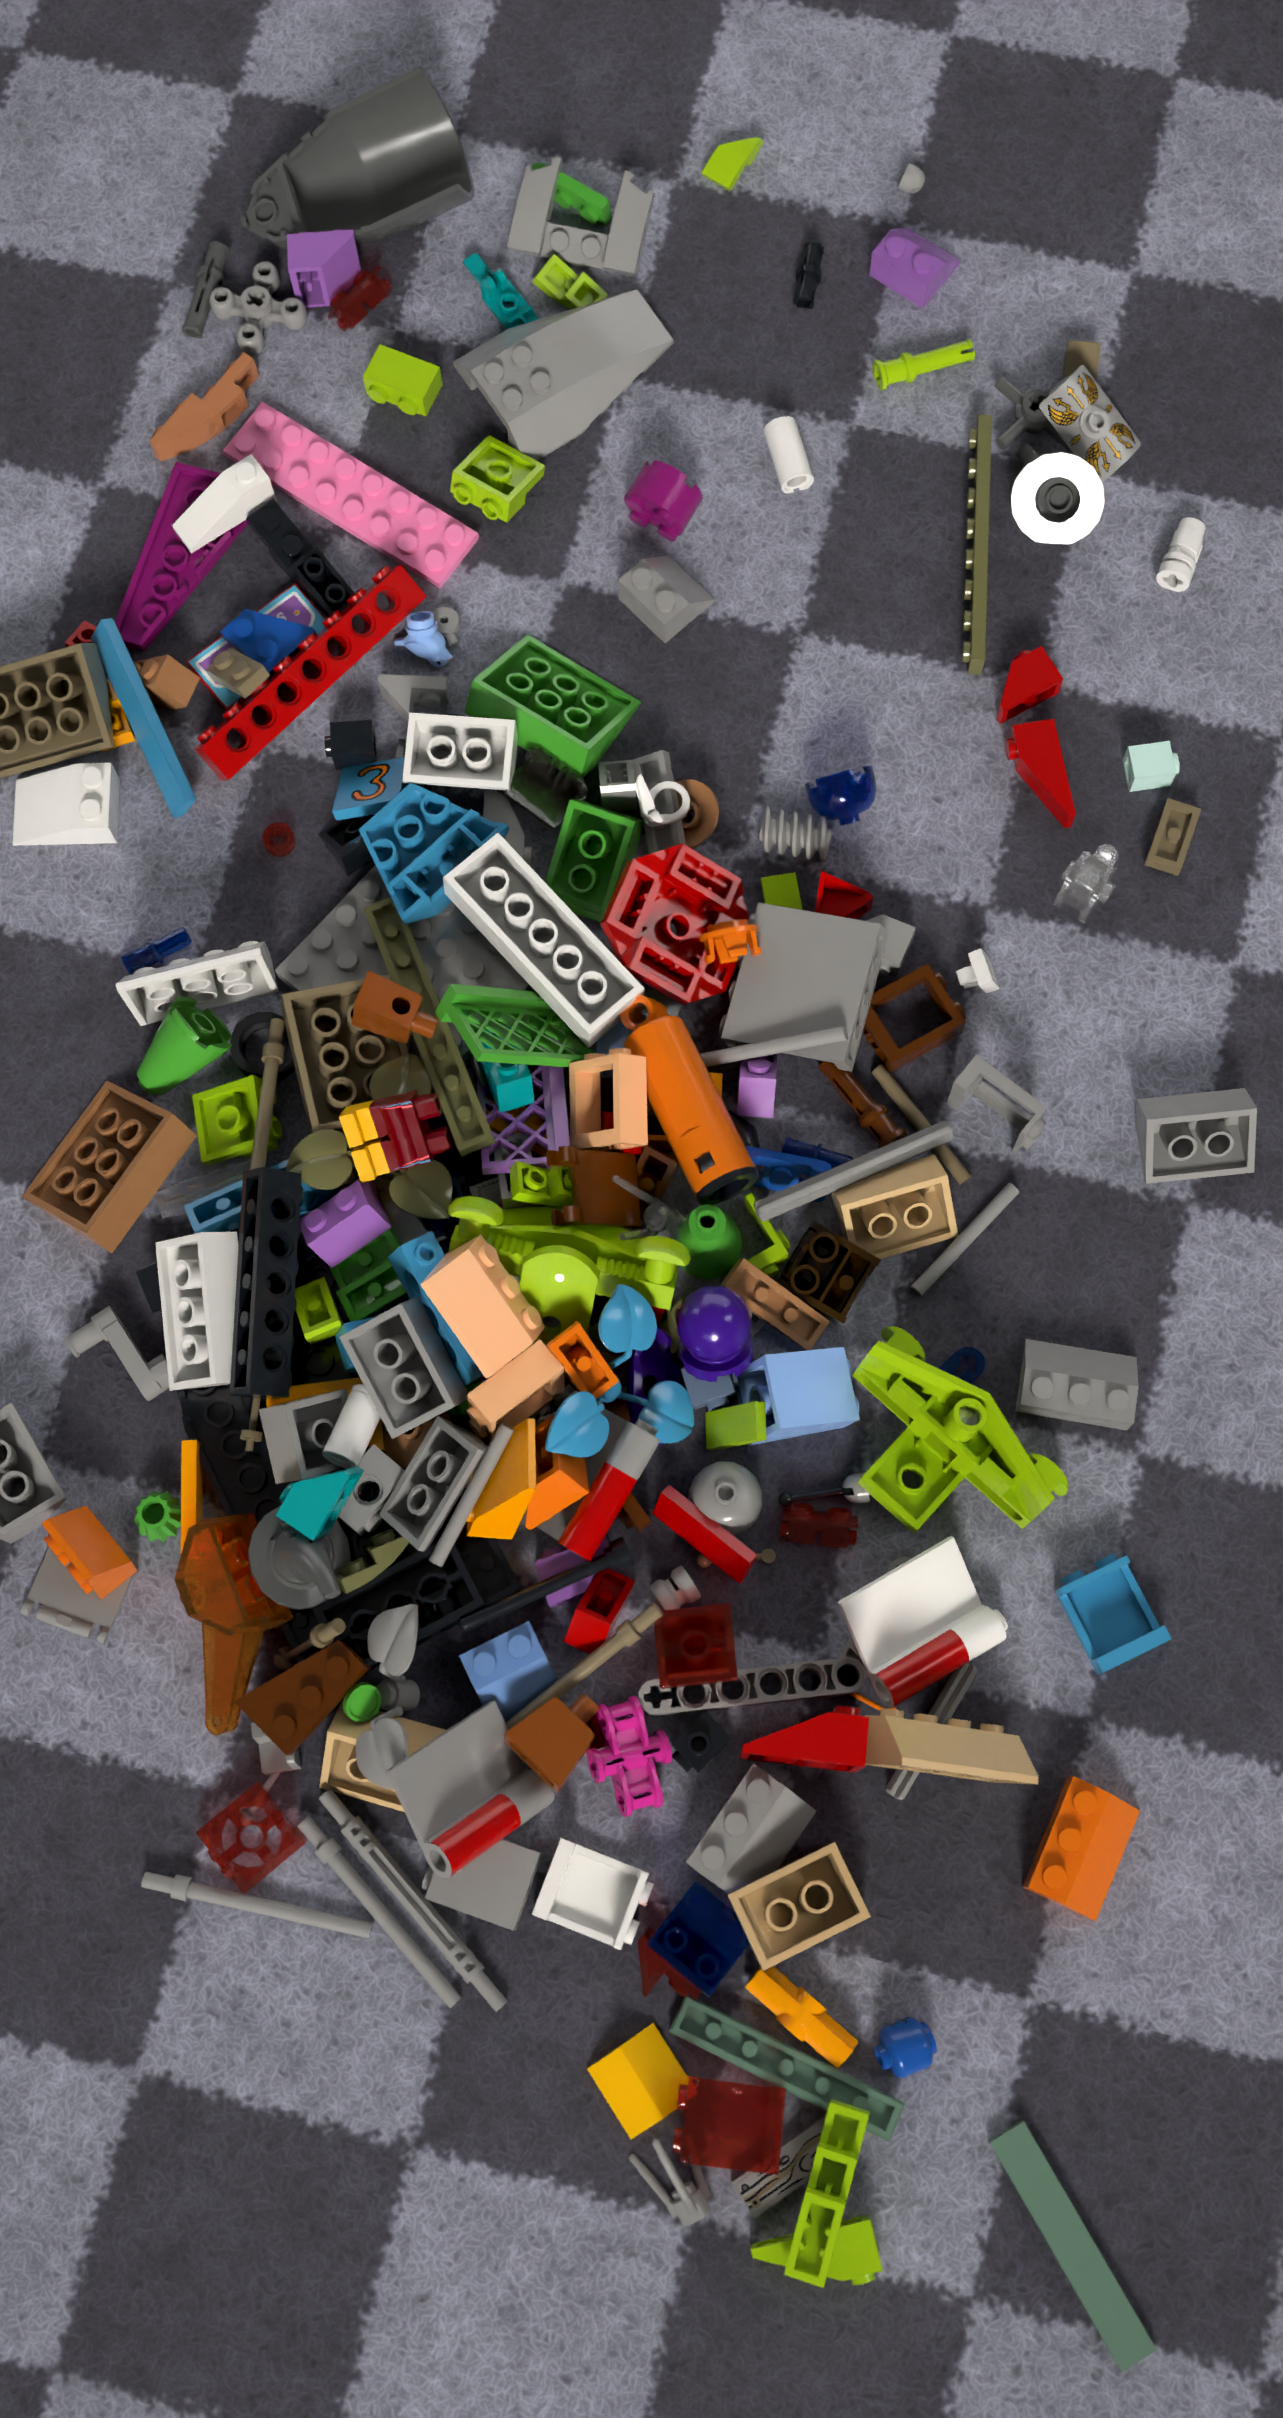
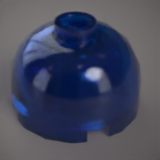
M863 766L865 774H861V771L855 773L854 769L818 778L815 780L817 787L812 783H806L804 786L812 809L819 817H826V820H839L840 826L861 821L859 814L867 811L875 801L877 788L873 767Z

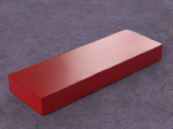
M668 1485L661 1492L652 1514L740 1584L748 1576L758 1555L717 1522L703 1514L676 1489Z

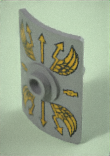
M1084 365L1079 366L1057 389L1039 404L1040 410L1073 454L1081 456L1095 468L1102 483L1118 470L1141 446L1140 440Z

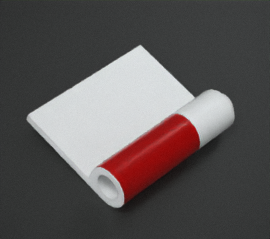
M952 1536L837 1602L872 1686L880 1700L888 1708L896 1707L1006 1639L1005 1630L1008 1629L1004 1616L998 1610H992L981 1604L955 1538Z

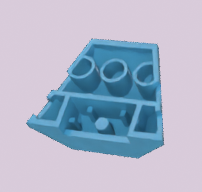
M410 783L359 829V832L403 923L408 924L437 916L452 903L444 893L443 877L495 834L499 833L505 839L509 826L499 821L495 823L480 816L479 812L472 809L468 811L450 803V800Z

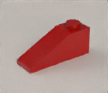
M1054 719L1012 725L1009 739H1005L1007 760L1014 761L1016 772L1064 828H1070L1076 812Z

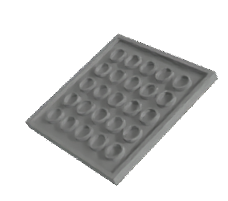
M376 865L274 970L277 977L295 991L365 979L368 971L380 976L389 974L363 909L366 906L391 897ZM453 902L437 916L408 923L439 1002L442 1000L450 984L526 991L533 989ZM448 1022L462 1060L465 1063L471 1051L454 1023ZM411 1033L406 1043L408 1054L416 1055L423 1062L414 1036ZM431 1082V1094H434L436 1092Z

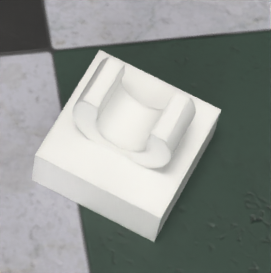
M981 948L968 953L972 966L956 971L960 985H963L964 989L979 985L985 993L999 990L1000 987L988 955Z

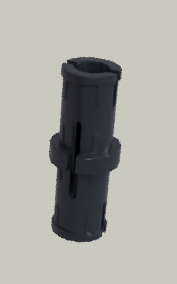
M808 241L804 244L801 265L796 270L797 288L793 305H796L798 308L812 309L814 307L817 284L821 282L822 278L820 266L824 254V246L822 247V244L817 241Z

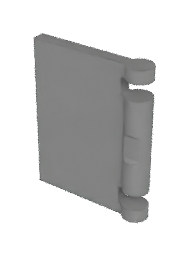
M48 1548L29 1594L21 1607V1614L29 1616L36 1601L42 1604L36 1615L37 1620L86 1638L91 1637L96 1624L103 1627L99 1632L97 1642L106 1644L133 1576H130L100 1600L94 1591L87 1595L66 1569L68 1565L64 1567L51 1549Z

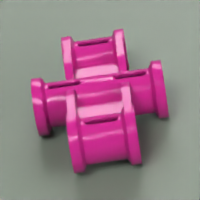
M635 1695L628 1697L627 1702L608 1707L605 1704L598 1705L599 1711L596 1713L605 1749L597 1750L593 1747L587 1750V1761L593 1780L598 1784L604 1782L605 1777L611 1776L616 1803L623 1817L631 1816L632 1811L648 1806H653L655 1809L662 1807L663 1794L654 1763L661 1762L665 1765L672 1761L671 1745L667 1734L663 1729L654 1731V1735L648 1736L643 1709Z

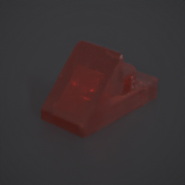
M650 1927L639 1938L638 1950L643 1996L646 1997L662 1975L665 1974L670 1978L668 1980L669 1985L677 1993L684 1997L690 1995L696 2000L710 1978Z

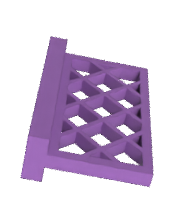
M541 1047L542 1049L546 1050L547 1052L552 1053V1052H550L549 1050H547V1049ZM539 1066L531 1073L532 1085L542 1091L543 1094L534 1103L523 1106L526 1110L517 1118H514L507 1112L499 1113L497 1106L485 1098L491 1093L488 1084L482 1088L477 1079L478 1100L488 1125L497 1117L509 1124L499 1135L491 1130L496 1143L481 1149L483 1175L510 1173L509 1168L516 1161L550 1169L551 1167L547 1166V1157L532 1158L526 1152L536 1143L547 1150L559 1151L558 1147L570 1146L563 1067ZM533 1114L546 1121L536 1132L524 1124ZM516 1130L529 1137L519 1148L507 1141ZM499 1146L511 1153L504 1161L490 1162L489 1156Z

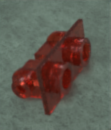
M379 265L371 272L365 269L353 281L355 287L346 294L342 290L330 302L329 305L332 309L328 319L330 320L336 315L338 318L336 322L341 330L346 331L349 328L353 330L368 315L367 310L361 305L363 301L373 311L383 300L389 297V291L392 287L385 278L380 280L377 277L380 270Z
M792 1503L791 1508H782V1520H788L789 1523L781 1522L780 1537L787 1538V1542L813 1544L815 1531H822L821 1545L846 1549L848 1545L855 1546L857 1531L850 1530V1528L858 1529V1515H851V1510L831 1507L828 1512L815 1511L812 1505L806 1503Z

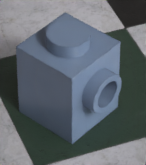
M684 1368L681 1369L683 1384L688 1391L693 1410L707 1406L708 1411L727 1407L730 1405L729 1399L735 1397L734 1388L740 1386L738 1376L735 1377L734 1373L727 1376H718L717 1382H709L697 1379L687 1373Z

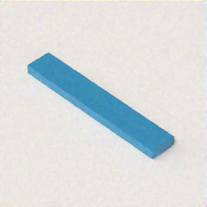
M112 618L101 619L90 639L92 643L97 645L102 665L173 818L185 815L195 802L196 796Z

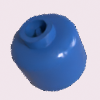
M906 2017L884 2026L878 2033L879 2045L874 2047V2053L881 2069H889L894 2076L900 2079L930 2067L933 2062V2054L937 2052L936 2042L928 2025L925 2022L919 2023L913 2017Z

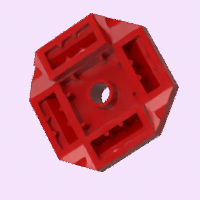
M683 843L650 853L627 862L600 925L616 958L635 978L681 1005L702 1000L726 991L738 960L720 964L714 946L715 960L710 964H706L704 960L706 956L704 942H700L699 936L707 933V927L710 925L741 919L749 921L748 911L742 896L744 894L742 879ZM670 922L676 928V935L670 929Z

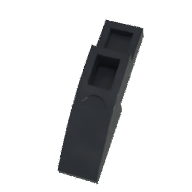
M271 499L246 518L247 524L268 548L269 555L327 617L336 610L342 613L350 605L347 599L354 591L318 547H313L274 499Z

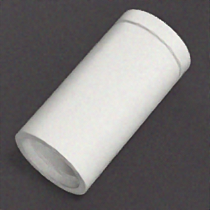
M790 416L773 419L764 427V435L782 491L784 493L794 492L795 488H799V490L809 488L814 482V477L796 420Z
M356 1384L353 1386L322 1452L323 1457L329 1462L345 1469L359 1466L381 1418L364 1385Z

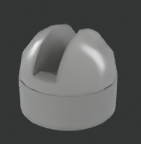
M909 163L898 189L912 194L919 192L925 182L923 171L918 166Z

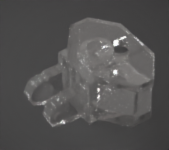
M1105 843V845L1099 846L1094 854L1083 851L1077 861L1072 860L1061 877L1065 881L1054 901V906L1061 909L1063 904L1067 903L1081 912L1078 916V921L1085 924L1098 902L1100 901L1105 904L1116 886L1111 883V880L1117 871L1113 864L1118 858V851L1113 846Z

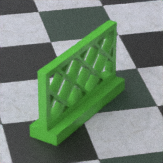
M450 984L435 1010L441 1022L454 1023L478 1062L569 1067V1063L584 1060L585 1054L594 1053L536 991ZM486 1028L487 1030L503 1038L504 1040L499 1039L498 1037L494 1036L493 1034L489 1033L484 1029ZM514 1030L520 1033L521 1035L527 1037L528 1039L532 1040L533 1043L525 1039L524 1037L520 1036L519 1034L515 1033ZM481 1041L493 1049L484 1048ZM507 1042L513 1044L514 1046L520 1048V1049L523 1050V1051H520V1050L516 1049L515 1047L511 1046V1045L508 1044ZM536 1044L542 1046L543 1048L549 1050V1051L552 1052V1053L547 1052L546 1050L542 1049L541 1047L537 1046Z

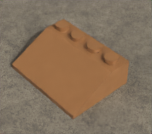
M106 1081L22 1197L112 1254L197 1135L173 1113Z

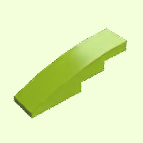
M833 2099L830 2100L784 2275L824 2288L870 2111Z

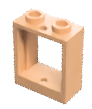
M614 1048L609 1050V1055L601 1053L585 1054L584 1060L569 1063L570 1146L578 1150L609 1152L648 1145L646 1057L631 1055V1049ZM613 1069L614 1128L601 1130L600 1072Z
M539 1339L467 1394L469 1409L466 1411L471 1418L468 1421L471 1429L481 1440L487 1437L491 1441L501 1423L512 1428L525 1419L532 1417L565 1391L564 1367Z

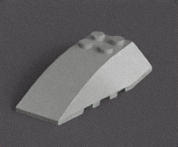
M635 289L510 328L455 360L453 365L471 391L478 387L508 430L509 445L538 461L581 435L599 415H602L610 407V404L621 392H625L632 385L633 380L641 372H645L673 344L674 340L640 292Z

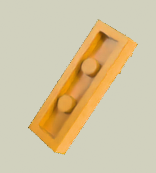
M182 1440L181 1554L187 1558L202 1557L203 1551L222 1547V1526L218 1523L203 1522V1466L199 1460L201 1443L197 1440Z

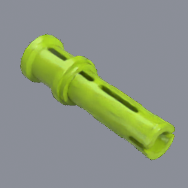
M966 339L962 342L913 356L911 353L903 352L896 359L882 362L880 359L874 360L872 364L873 376L879 391L886 390L888 385L905 381L907 384L912 383L917 375L974 361L975 351L961 354V351L974 348L970 339Z

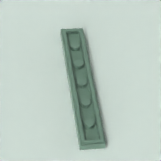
M687 1994L669 2030L670 2033L828 2111L831 2099L870 2111L865 2131L887 2142H890L906 2104Z
M1021 2120L989 2140L991 2147L1121 2372L1156 2351L1157 2349L1026 2123Z

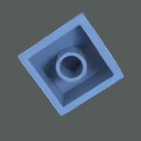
M529 1621L459 1655L481 1703L485 1705L489 1701L495 1700L505 1723L558 1681Z

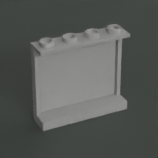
M758 903L755 914H751L748 925H758L759 931L756 932L758 947H761V954L756 957L752 956L747 942V955L739 956L738 958L740 970L737 981H733L730 986L729 1000L731 1003L728 1014H724L720 1022L721 1039L732 1048L736 1044L747 1045L845 1026L848 1033V1040L783 1053L832 1062L838 1069L852 1072L888 934L880 923Z

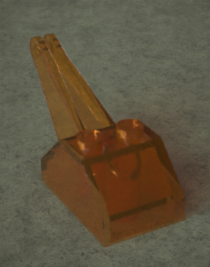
M253 1513L207 1518L188 1528L174 1579L187 1615L202 1623L206 1700L205 1725L207 1730L213 1735L232 1732L238 1725L241 1708L234 1701L247 1692L264 1630L276 1628L293 1619L290 1607L277 1604L261 1592L251 1575L247 1552L252 1532L258 1525Z

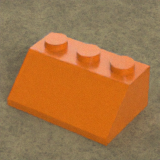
M1075 1776L1067 1777L1022 1887L1096 1921L1140 1810L1115 1795Z

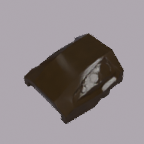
M813 1221L791 1254L777 1283L795 1296L844 1324L851 1306L875 1267L879 1265L881 1259L818 1222Z

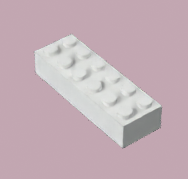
M499 833L495 834L443 877L444 893L588 1048L621 1021L620 1014L636 1000L638 995H644V987Z

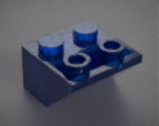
M695 1881L646 1945L709 1998L750 1943L736 1913L698 1881Z

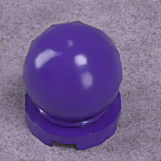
M704 1286L687 1296L682 1301L676 1319L677 1332L680 1337L678 1341L679 1355L684 1363L686 1372L697 1379L709 1382H717L718 1376H727L734 1373V1376L737 1377L750 1366L754 1356L752 1335L750 1333L751 1316L743 1298L725 1286Z

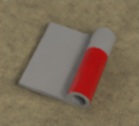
M605 1408L601 1414L609 1422V1434L606 1443L598 1453L585 1457L589 1493L579 1501L574 1502L555 1514L551 1519L537 1526V1528L558 1540V1543L589 1561L592 1560L661 1441L655 1437L658 1429L638 1418L634 1425Z
M495 1700L489 1701L386 1771L428 1864L441 1878L447 1879L453 1876L554 1801V1790L534 1770H526L522 1759L504 1742V1736L508 1728Z

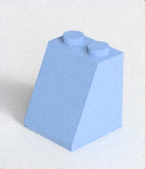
M844 1347L767 1354L750 1363V1366L738 1376L740 1386L736 1387L739 1405L753 1401L765 1402L767 1439L747 1444L748 1446L844 1428L860 1420L859 1401L857 1396L854 1395L851 1381V1364L846 1358Z

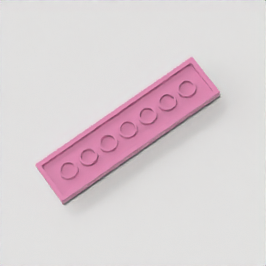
M261 402L223 449L224 456L235 463L252 454L270 478L272 486L438 588L443 586L479 539L478 532L264 402Z

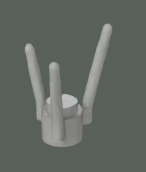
M691 2134L685 2135V2142L696 2187L692 2181L683 2184L660 2140L654 2139L652 2141V2145L675 2187V2190L671 2193L673 2199L635 2154L629 2156L631 2163L664 2202L672 2218L678 2216L684 2227L699 2221L712 2210L706 2200L712 2194L705 2183Z

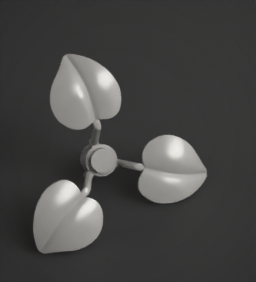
M415 1604L390 1609L379 1614L371 1623L367 1637L370 1657L374 1661L381 1662L379 1671L390 1678L383 1680L376 1686L382 1698L380 1707L383 1710L389 1711L371 1720V1730L364 1731L359 1735L356 1741V1761L360 1771L369 1781L387 1789H394L386 1771L408 1757V1740L405 1729L400 1722L392 1719V1717L402 1716L403 1711L413 1710L418 1705L420 1699L418 1685L413 1680H405L403 1675L413 1660L416 1648L418 1605Z

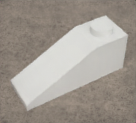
M250 454L224 470L172 525L174 531L192 554L245 521L248 516L271 499L277 501L270 478L253 455Z

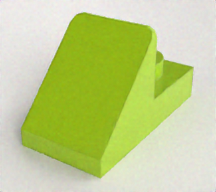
M325 1277L296 1288V1312L306 1340L313 1345L337 1335L343 1326V1321L337 1311Z

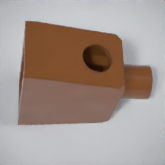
M368 971L354 1003L352 1025L401 1043H407L412 1031L432 1039L440 1019L421 1011L423 997L420 994Z
M584 1693L569 1708L559 1698L554 1697L505 1733L504 1742L558 1793L594 1741L595 1734L586 1723L599 1711V1708Z

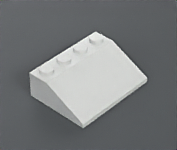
M257 941L244 942L238 948L228 951L212 950L205 953L204 957L192 960L186 958L176 959L170 962L168 966L156 969L153 967L140 968L134 974L125 976L116 983L118 993L140 1026L162 1021L171 1003L181 996L198 1001L194 1007L203 1011L207 1008L211 1009L279 992L271 955L265 941L260 943Z

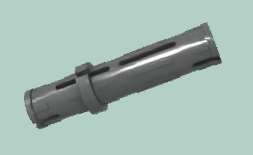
M213 241L209 244L204 265L198 269L197 277L199 280L185 323L182 326V332L186 336L199 339L203 336L202 333L211 310L210 295L213 290L222 285L224 279L222 272L230 253L229 248L223 243Z

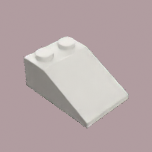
M76 763L16 780L13 846L117 843L120 778L112 763Z

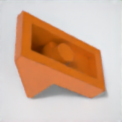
M576 1321L546 1344L550 1352L564 1367L565 1374L578 1392H589L597 1399L619 1382L579 1322Z

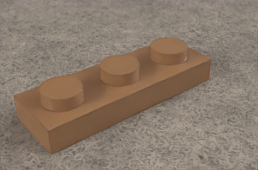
M738 1258L720 1285L740 1295L750 1312L804 1351L812 1350L830 1322L744 1258Z

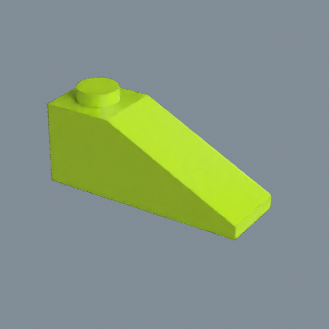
M866 2214L841 2221L827 2277L840 2281L851 2279L852 2285L865 2284L875 2280V2273L882 2272L883 2269L869 2215ZM794 2233L750 2244L753 2259L786 2267Z

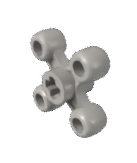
M267 261L260 262L254 267L253 280L255 286L247 288L241 296L233 294L228 288L219 287L212 291L209 299L213 314L217 318L227 320L234 315H238L245 319V324L237 331V342L240 350L249 356L258 355L263 350L264 337L262 330L269 327L274 321L282 322L287 328L292 330L301 329L307 322V311L300 299L288 298L283 302H279L271 297L272 293L280 285V276L276 266Z

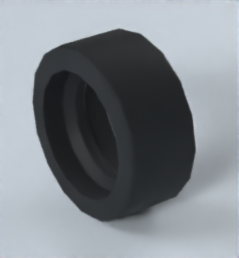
M257 1012L245 1017L235 1027L231 1035L230 1044H232L230 1051L238 1069L246 1077L255 1075L262 1078L264 1067H258L247 1059L245 1044L248 1038L256 1031L269 1028L271 1019L279 1018L284 1020L283 1016L274 1012ZM285 1025L283 1036L285 1037L287 1047L283 1063L279 1065L277 1081L285 1079L295 1070Z

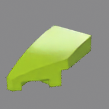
M755 137L718 145L701 172L702 176L731 191L745 166H750L764 144L763 140Z

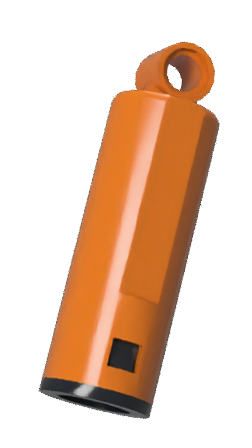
M638 995L636 1000L620 1014L623 1025L633 1031L626 1038L624 1048L631 1049V1055L646 1057L647 1098L700 1205H714L731 1199L750 1188L758 1181L760 1175L684 1021L679 1016H668L667 1009L663 1003L643 995ZM645 1008H647V1017L641 1023V1013Z

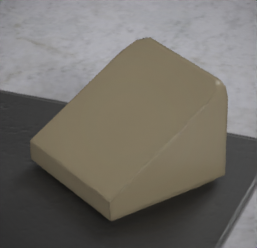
M1069 340L1064 354L1063 379L1066 376H1070L1079 366L1084 365L1095 381H1097L1101 344L1099 342Z

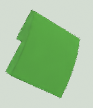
M393 1226L333 1268L329 1266L340 1288L336 1293L350 1322L365 1319L407 1294L388 1259V1256L401 1246Z

